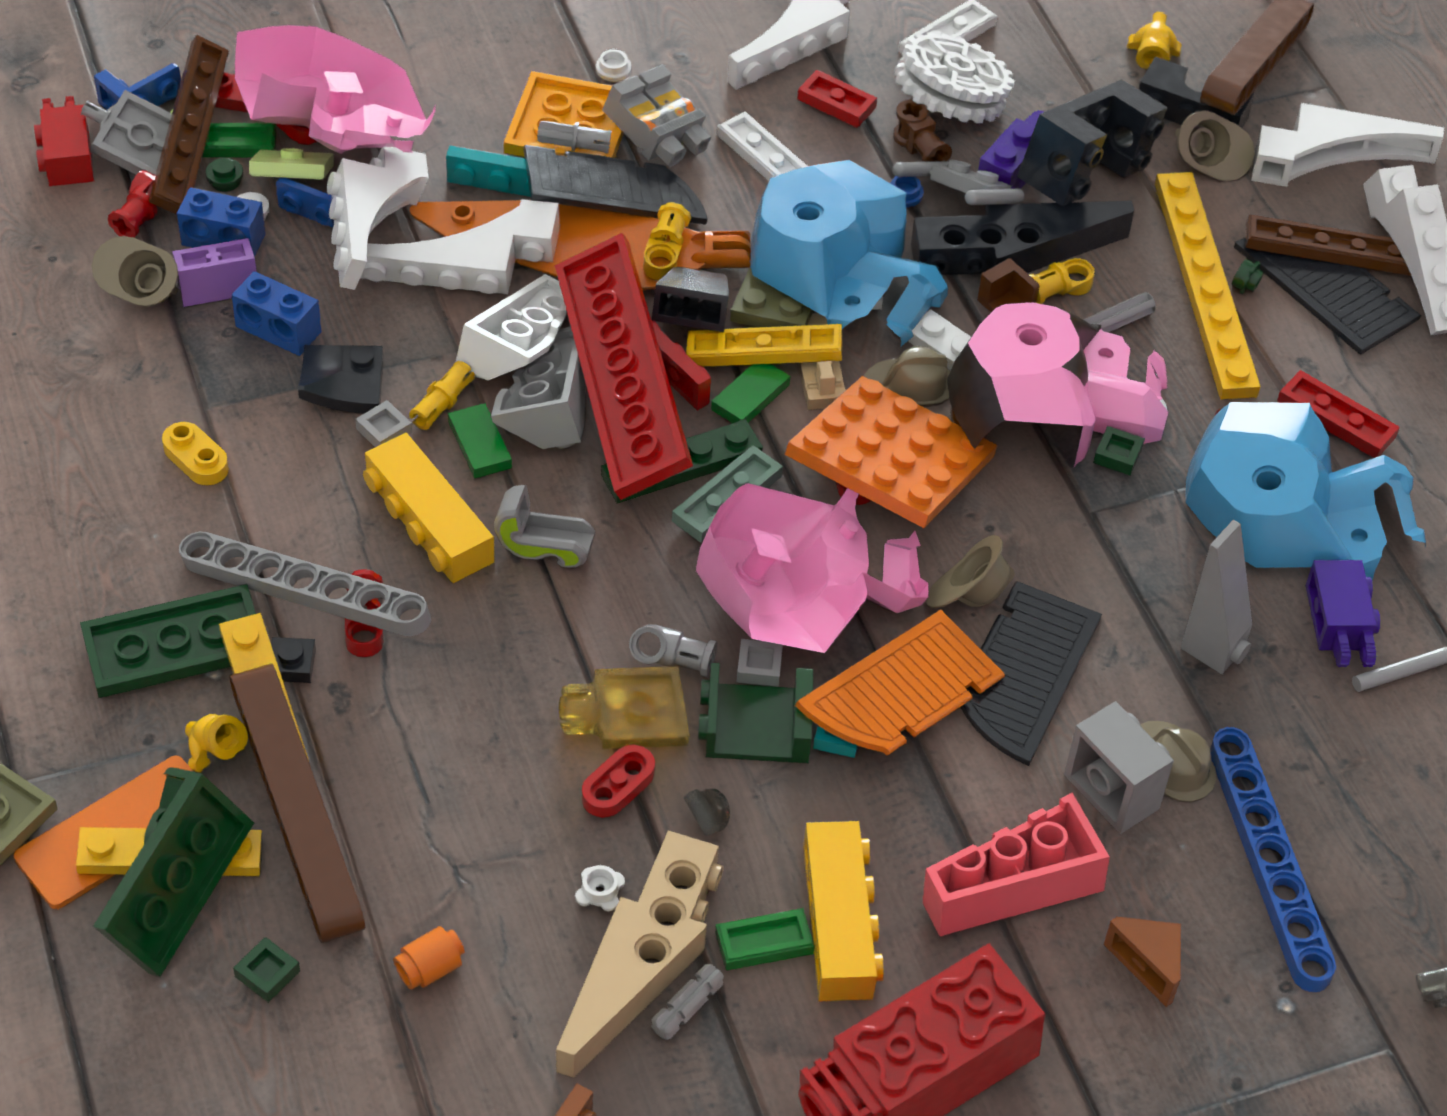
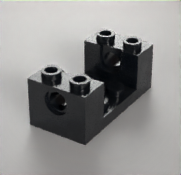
M1121 79L1039 114L1017 177L1062 207L1073 201L1081 200L1091 188L1092 181L1089 176L1092 168L1097 166L1099 162L1123 178L1138 171H1143L1148 166L1152 158L1150 151L1154 141L1164 128L1163 118L1167 107Z

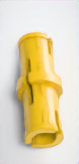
M456 361L441 380L432 382L427 388L425 397L409 412V418L414 419L412 421L413 424L422 430H428L447 408L451 409L457 402V396L474 380V372H470L465 376L472 368L462 361Z

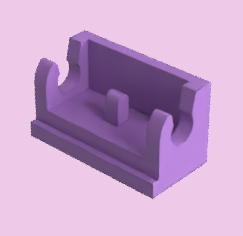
M249 238L172 251L173 258L177 263V281L184 307L231 299L233 292L253 271L257 272Z

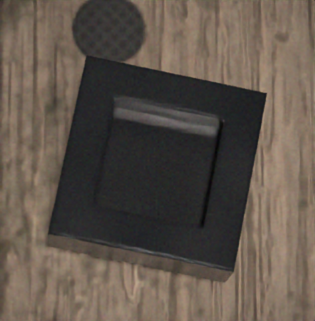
M272 637L271 646L283 682L311 683L316 652L315 639Z

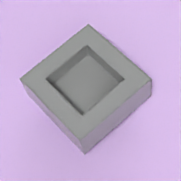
M388 400L355 419L356 430L374 447L406 432L408 435L412 434V423Z
M741 639L736 682L778 687L783 645L766 641Z

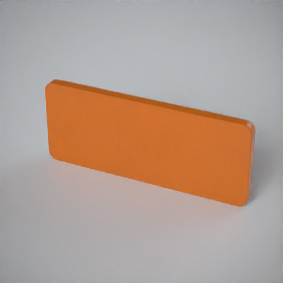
M180 756L169 757L14 852L13 856L16 865L52 909H60L116 875L77 874L76 860L80 827L147 828L152 815L159 808L166 775L163 773L171 767L193 771Z

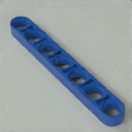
M1235 727L1222 728L1215 733L1210 748L1211 760L1215 766L1219 783L1290 974L1296 985L1303 990L1309 992L1325 990L1330 985L1336 969L1335 958L1254 747L1248 735L1242 730ZM1224 742L1234 743L1239 746L1242 753L1236 756L1225 754L1219 745ZM1236 777L1248 778L1253 782L1255 788L1250 791H1243L1238 789L1232 780ZM1251 812L1260 813L1267 818L1269 824L1263 827L1254 826L1248 822L1246 815ZM1265 848L1276 850L1280 853L1282 861L1278 863L1267 862L1260 856L1259 851ZM1278 885L1288 886L1294 890L1296 898L1293 900L1280 899L1274 893L1273 888ZM1291 923L1304 924L1309 929L1311 936L1297 938L1289 932L1287 925ZM1306 961L1318 962L1323 966L1325 975L1321 977L1308 975L1303 970L1302 963Z

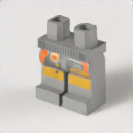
M660 65L639 74V77L634 76L612 85L602 111L635 145L643 149L642 154L648 161L659 156L671 167L683 159L687 151L683 145H686L694 155H698L707 149L711 137L702 128L706 115L700 108L696 110V107L689 99L681 96L669 82L672 74L664 65Z

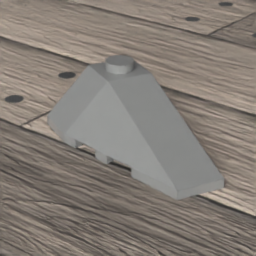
M571 327L559 329L548 352L531 362L525 370H516L512 375L514 384L510 389L500 390L495 398L491 414L494 424L541 449L552 447L559 449L568 448L575 443L581 442L585 424L586 383Z
M1234 519L1210 544L1181 645L1182 650L1220 674H1223L1233 662L1237 665L1240 664L1251 648V643L1247 641L1252 627L1242 531L1241 524Z

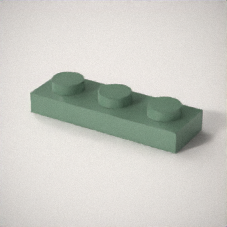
M752 445L672 511V522L702 543L719 507L739 487L749 483L769 488L782 477L783 466Z

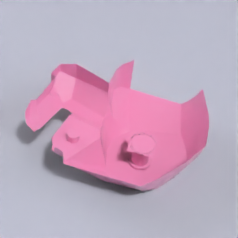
M292 25L272 26L237 32L235 80L251 120L306 126L310 129L309 137L340 154L356 148L396 147L402 152L413 153L411 150L413 141L393 140L390 136L409 138L414 135H422L432 121L435 106L431 115L426 120L409 78L402 67L392 60L347 38L318 27Z
M749 483L739 487L719 507L700 547L696 572L713 598L752 639L823 653L826 652L833 641L844 630L866 599L895 613H900L921 606L928 598V582L920 578L916 548L921 545L916 531L909 538L891 539L885 543L883 582L867 574L869 567L867 533L860 525L855 510L856 499L859 494L847 488L836 505H830Z

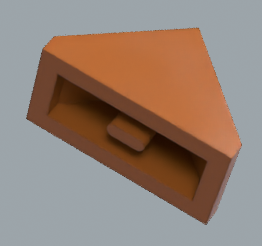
M1116 917L1111 920L1104 946L1165 1007H1168L1174 1001L1181 980V924Z

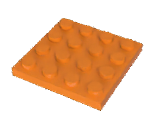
M861 376L788 442L785 455L925 528L994 458L998 445L983 438L974 450L962 427L950 421L948 417L936 414L922 407L913 399L901 396L887 389L876 380Z

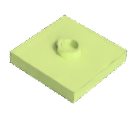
M283 148L281 151L259 150L249 161V174L261 177L323 179L334 166V153L303 152V149Z

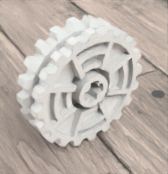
M927 32L925 36L918 33L914 35V38L909 37L902 51L903 57L900 58L894 75L897 76L896 83L903 86L902 91L905 94L913 96L912 100L914 102L926 105L927 110L931 112H941L943 117L949 119L956 117L961 122L973 120L976 123H983L984 119L991 122L994 121L995 117L1001 116L1006 104L1005 98L1010 95L1014 80L1011 79L1013 76L1012 72L1005 69L1006 64L994 58L995 54L990 51H983L981 46L976 43L969 44L963 38L958 37L954 39L944 33H941V36H937L933 32Z

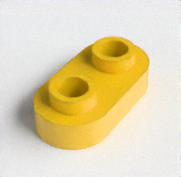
M178 422L165 429L162 435L165 455L192 481L200 485H214L225 479L229 471L225 451L197 425L190 422Z

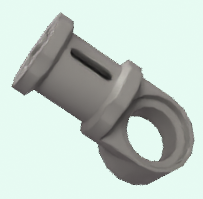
M648 624L638 628L632 634L629 640V649L632 656L643 664L656 663L671 668L679 665L698 670L701 676L708 677L711 672V663L715 661L718 642L715 640H710L708 643L684 637V633L681 631ZM651 632L659 638L661 648L656 655L649 656L640 650L639 639L643 633Z

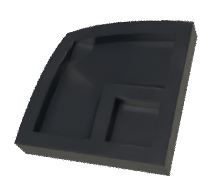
M304 345L302 371L298 385L299 398L322 407L364 414L381 403L383 346Z

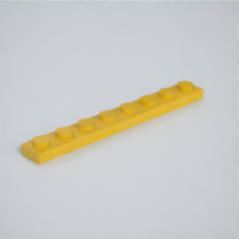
M1193 173L1157 174L1155 188L1220 399L1258 397L1261 386Z

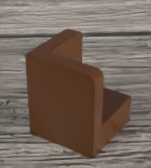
M1009 258L981 274L977 301L990 312L1004 304L1037 303L1040 286L1037 281Z

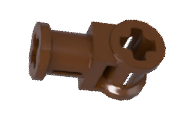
M912 99L900 102L896 109V116L899 122L894 128L893 138L895 142L905 147L911 155L919 153L922 157V162L948 161L952 155V148L949 144L941 141L935 134L936 123L928 114L927 106L917 104Z

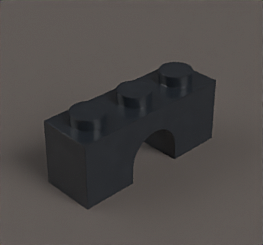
M1158 57L1154 58L1140 81V91L1167 107L1164 119L1181 125L1193 113L1209 111L1243 128L1249 117L1255 94L1254 91L1235 115L1201 103L1200 96L1202 92L1192 90L1185 84L1188 72L1187 67Z

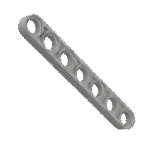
M199 531L191 533L179 545V553L187 569L193 573L237 586L247 584L250 590L403 636L418 635L424 632L431 622V614L425 599L413 592L208 532ZM209 547L205 555L197 558L190 557L195 549ZM231 558H244L236 567H224L225 563ZM266 568H278V571L271 577H258ZM301 578H313L312 583L305 588L298 589L293 587ZM337 588L349 589L348 593L341 598H328L329 594ZM372 599H384V603L376 609L367 610L364 608L365 604ZM409 609H419L421 611L412 620L405 621L400 619V616Z

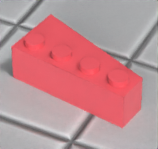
M1072 792L1060 798L1059 805L1048 811L1041 808L1028 815L1027 822L1011 830L1005 827L993 833L992 840L979 847L972 844L926 868L923 905L939 936H944L1103 892L1110 856Z

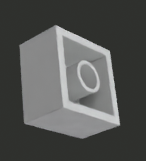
M1115 701L1076 725L1064 775L1103 817L1122 834L1160 809L1174 760L1170 757L1168 750L1161 743L1155 742L1141 727L1138 719L1133 714L1127 713Z

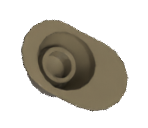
M1209 111L1193 113L1185 119L1180 129H1177L1174 134L1177 136V150L1181 158L1191 167L1222 181L1237 180L1245 175L1253 164L1255 151L1249 134L1240 126Z
M120 236L111 238L101 244L94 254L92 261L93 278L100 288L113 296L136 305L148 307L162 303L171 294L176 295L178 292L176 287L178 278L177 263L171 254L159 247L136 238Z
M910 347L902 352L899 358L877 362L864 375L868 379L880 382L884 387L901 396L913 399L919 405L940 404L949 399L947 378L950 371L947 369V357L940 355L929 347Z
M991 535L975 544L961 561L932 585L928 591V598L925 600L927 606L939 608L959 600L970 607H981L990 604L998 598L1015 575L1014 570L1001 555L1002 539L999 536Z
M1148 721L1140 724L1155 742L1161 743L1168 750L1170 757L1174 760L1164 794L1183 802H1194L1205 798L1213 790L1216 782V769L1211 760V751L1205 739L1192 730L1181 729L1177 725L1165 721Z

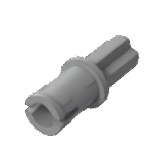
M543 120L540 121L537 139L543 143L572 147L571 151L581 148L608 154L612 130L579 126V122H575V125Z

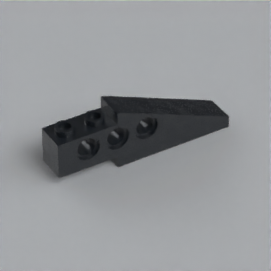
M1132 201L1071 202L1063 207L1058 203L986 205L984 215L914 217L911 238L913 260L936 266L941 275L982 274L1010 258L1026 273L1049 266L1052 263H1057L1128 238L1134 215V207Z

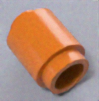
M438 926L402 947L401 954L394 957L393 962L399 976L410 990L419 985L425 988L462 966L460 956L465 953V949L460 938L452 929L446 932L441 926Z

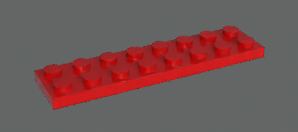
M620 233L556 264L555 269L614 492L622 500L693 467V463L630 244L624 234Z

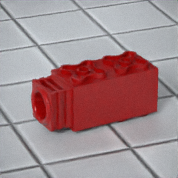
M988 943L833 1037V1050L828 1053V1058L823 1061L819 1058L814 1061V1067L809 1070L807 1067L800 1070V1087L798 1090L800 1104L806 1116H944L1040 1056L1045 1012L991 944Z

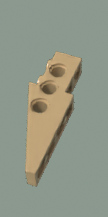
M669 830L667 831L639 901L635 902L620 897L557 1046L556 1072L574 1078L704 951L707 924L704 921L709 907V902L705 901L709 890H717L723 873V865L717 864L719 846ZM682 885V886H687V887H689V888H687V889H678V888H676V886ZM661 922H672V923H674V925L665 926V925H662V924H660V923H661ZM653 958L659 960L660 962L648 963L644 960Z

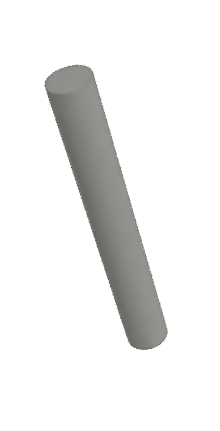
M1447 646L1353 676V687L1357 692H1361L1447 664Z

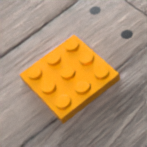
M531 71L503 142L504 153L524 157V145L555 149L556 155L564 156L565 151H571L572 147L538 141V127L540 121L544 120L575 125V122H579V126L612 130L608 154L576 148L572 152L615 158L624 132L602 111L612 86Z

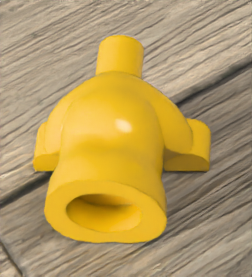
M1155 12L1151 23L1141 27L1136 34H1131L1128 38L1127 48L1138 50L1136 63L1141 68L1148 69L1155 57L1169 62L1170 55L1180 57L1182 44L1177 41L1174 32L1166 25L1167 16L1163 12Z
M208 714L198 721L189 722L185 727V733L189 737V750L192 756L188 761V766L194 772L201 773L211 763L207 752H211L215 757L222 760L233 758L239 751L244 749L248 741V733L244 724L236 717Z

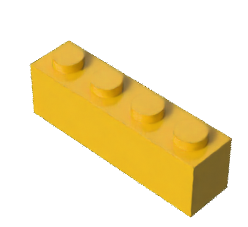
M407 432L365 452L366 470L363 471V477L368 488L373 493L378 492L382 496L390 515L394 519L400 518L406 526L407 533L415 545H422L437 572L443 571L454 584L495 562L494 536Z
M859 821L806 823L803 851L812 939L815 946L814 960L818 1000H872L876 982L883 981L884 965L882 954H874L873 942H878L879 922L877 914L870 915L869 903H874L875 895L873 876H865L864 865H869L870 863L869 839L861 838Z

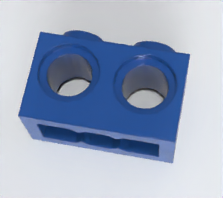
M190 187L177 211L182 246L194 248L249 238L255 257L266 235L263 207L260 201Z
M253 271L232 294L235 326L298 356H301L304 352V345H310L322 332L319 300L256 271Z

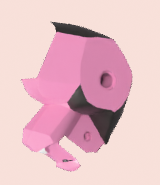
M1038 303L1004 304L995 308L978 326L956 358L948 375L947 384L950 404L956 419L974 450L980 441L1004 420L1083 426L1075 467L1076 464L1085 458L1090 448L1093 431L1104 434L1107 426L1145 438L1144 444L1162 439L1168 415L1166 403L1161 397V390L1167 389L1166 364L1164 358L1154 351L1148 357L1146 383L1130 380L1127 378L1130 347L1124 342L1123 336L1104 332L1101 329V324H1090L1079 316L1054 306Z

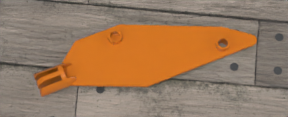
M521 200L418 202L417 206L411 205L410 214L413 218L438 234L446 237L486 224L518 207ZM558 204L560 230L553 262H532L526 259H515L517 264L558 277L555 269L556 264L623 233L629 241L642 290H655L656 283L659 280L649 278L643 270L647 242L652 229L657 227L659 220L654 217ZM688 228L683 229V244L677 259V267L695 270L702 268L750 267L751 239L749 231L697 232ZM670 235L667 237V242L670 241ZM655 257L651 260V263L663 267L670 264V261L664 257Z

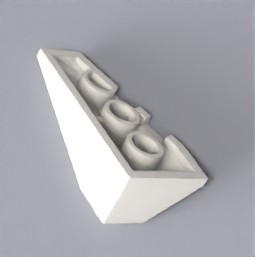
M545 274L465 323L456 361L466 363L472 368L469 373L474 372L475 377L488 381L526 366L548 352L567 314L559 281Z

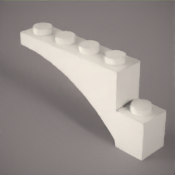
M792 0L784 14L770 29L749 45L729 55L727 82L737 90L847 38L850 11L843 4L848 3L849 0Z
M1301 103L1294 131L1262 125L1254 155L1251 181L1287 187L1289 181L1314 170L1362 160L1391 159L1435 163L1443 140L1444 127Z
M383 147L378 157L371 159L370 164L342 158L337 172H331L327 184V194L332 195L329 209V218L334 219L331 242L336 245L337 249L334 257V269L339 271L340 287L355 290L367 263V241L372 230L398 209L408 204L417 206L429 178L426 154L412 151L413 153L402 152L396 147Z
M1413 165L1378 169L1363 184L1371 218H1376L1382 224L1402 254L1416 285L1430 335L1447 333V220L1439 186L1437 184L1418 187Z
M521 199L520 205L510 212L462 233L414 243H367V263L360 278L375 282L390 281L406 283L412 286L427 285L443 287L449 290L464 289L480 291L486 294H508L516 258L532 262H553L560 230L558 203Z

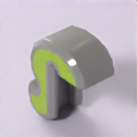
M527 485L513 486L505 492L494 521V531L501 545L515 556L533 560L555 556L558 558L557 563L561 567L567 568L579 567L586 562L595 537L594 528L583 518L531 512Z

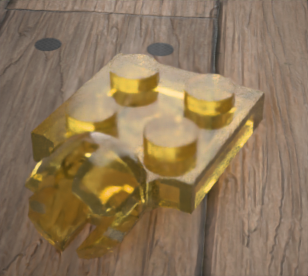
M679 666L594 669L593 682L587 684H568L561 688L560 693L562 696L559 700L560 720L566 721V723H560L564 734L596 735L602 742V749L622 748L627 745H639L642 747L688 746L690 734Z

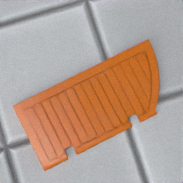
M939 610L799 699L795 706L806 717L834 736L849 743L889 755L907 743L906 738L900 732L906 729L913 737L918 736L970 701L973 697L967 691L968 687L972 686L980 694L1003 679L1005 674L942 610Z

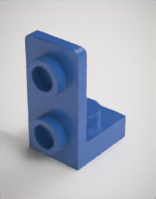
M172 63L130 87L122 79L115 78L105 69L94 75L98 103L108 110L118 102L124 90L156 106H160L177 96L181 82L180 68L175 63Z
M280 177L276 181L278 206L280 208L314 220L322 225L334 227V219L329 218L332 195L287 178Z

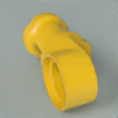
M668 202L660 206L657 214L658 225L652 229L644 251L643 270L649 278L654 280H660L669 270L677 267V259L683 244L682 232L684 228L689 226L691 220L690 212L684 206L677 203ZM674 214L673 220L671 221L670 215ZM668 235H670V241H669V242L666 241ZM655 257H664L670 261V264L663 267L656 266L651 263V260Z
M1073 258L1062 263H1052L1047 270L1036 275L1029 274L1040 286L1037 303L1044 304L1046 298L1058 293L1061 295L1067 293L1083 295L1088 293L1093 286L1094 279L1092 264L1083 259ZM1080 273L1086 279L1074 281L1070 279L1069 274Z

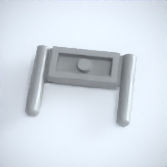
M949 160V162H897L892 168L893 174L897 177L931 176L930 179L966 193L965 201L969 205L1017 204L1024 200V192L1021 189H1011V185L998 181L999 175L982 170L977 172L971 171L970 164L958 160Z

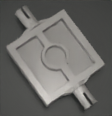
M124 90L118 102L107 111L87 100L81 110V115L100 123L99 133L92 142L90 151L136 175L141 170H146L156 175L172 113Z

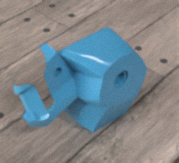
M850 160L799 168L770 178L762 194L752 231L750 266L754 277L823 315L827 319V324H842L843 329L855 319L868 315L888 289L893 277L907 276L910 283L887 317L888 323L886 324L895 334L901 337V346L914 337L912 330L930 307L940 308L948 295V286L936 266L901 258L905 250L906 192Z
M1230 402L1211 420L1190 462L1186 476V504L1202 524L1216 537L1233 519L1241 524L1245 562L1256 568L1312 567L1314 560H1362L1366 577H1371L1373 581L1376 567L1382 557V550L1387 543L1375 505L1374 490L1385 482L1392 486L1404 533L1411 536L1412 540L1425 542L1426 549L1424 529L1417 527L1410 498L1413 476L1406 466L1385 455H1381L1332 472L1329 436L1322 422L1312 410L1310 403Z

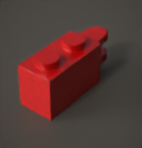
M66 96L63 107H54L51 98L42 99L43 109H39L41 124L34 125L37 147L43 146V149L36 150L39 172L47 173L49 187L94 182L87 117L81 115L84 104L75 105L74 96Z

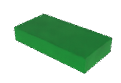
M211 123L202 158H253L259 150H275L276 123Z
M752 364L711 401V410L732 424L745 419L749 423L790 385V375L772 364Z
M486 403L448 413V423L474 479L512 468V458L496 424L492 421Z
M803 908L716 924L715 934L726 971L814 954L815 946Z

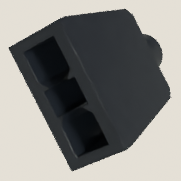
M673 267L656 283L651 321L724 332L729 300L727 276L704 270Z

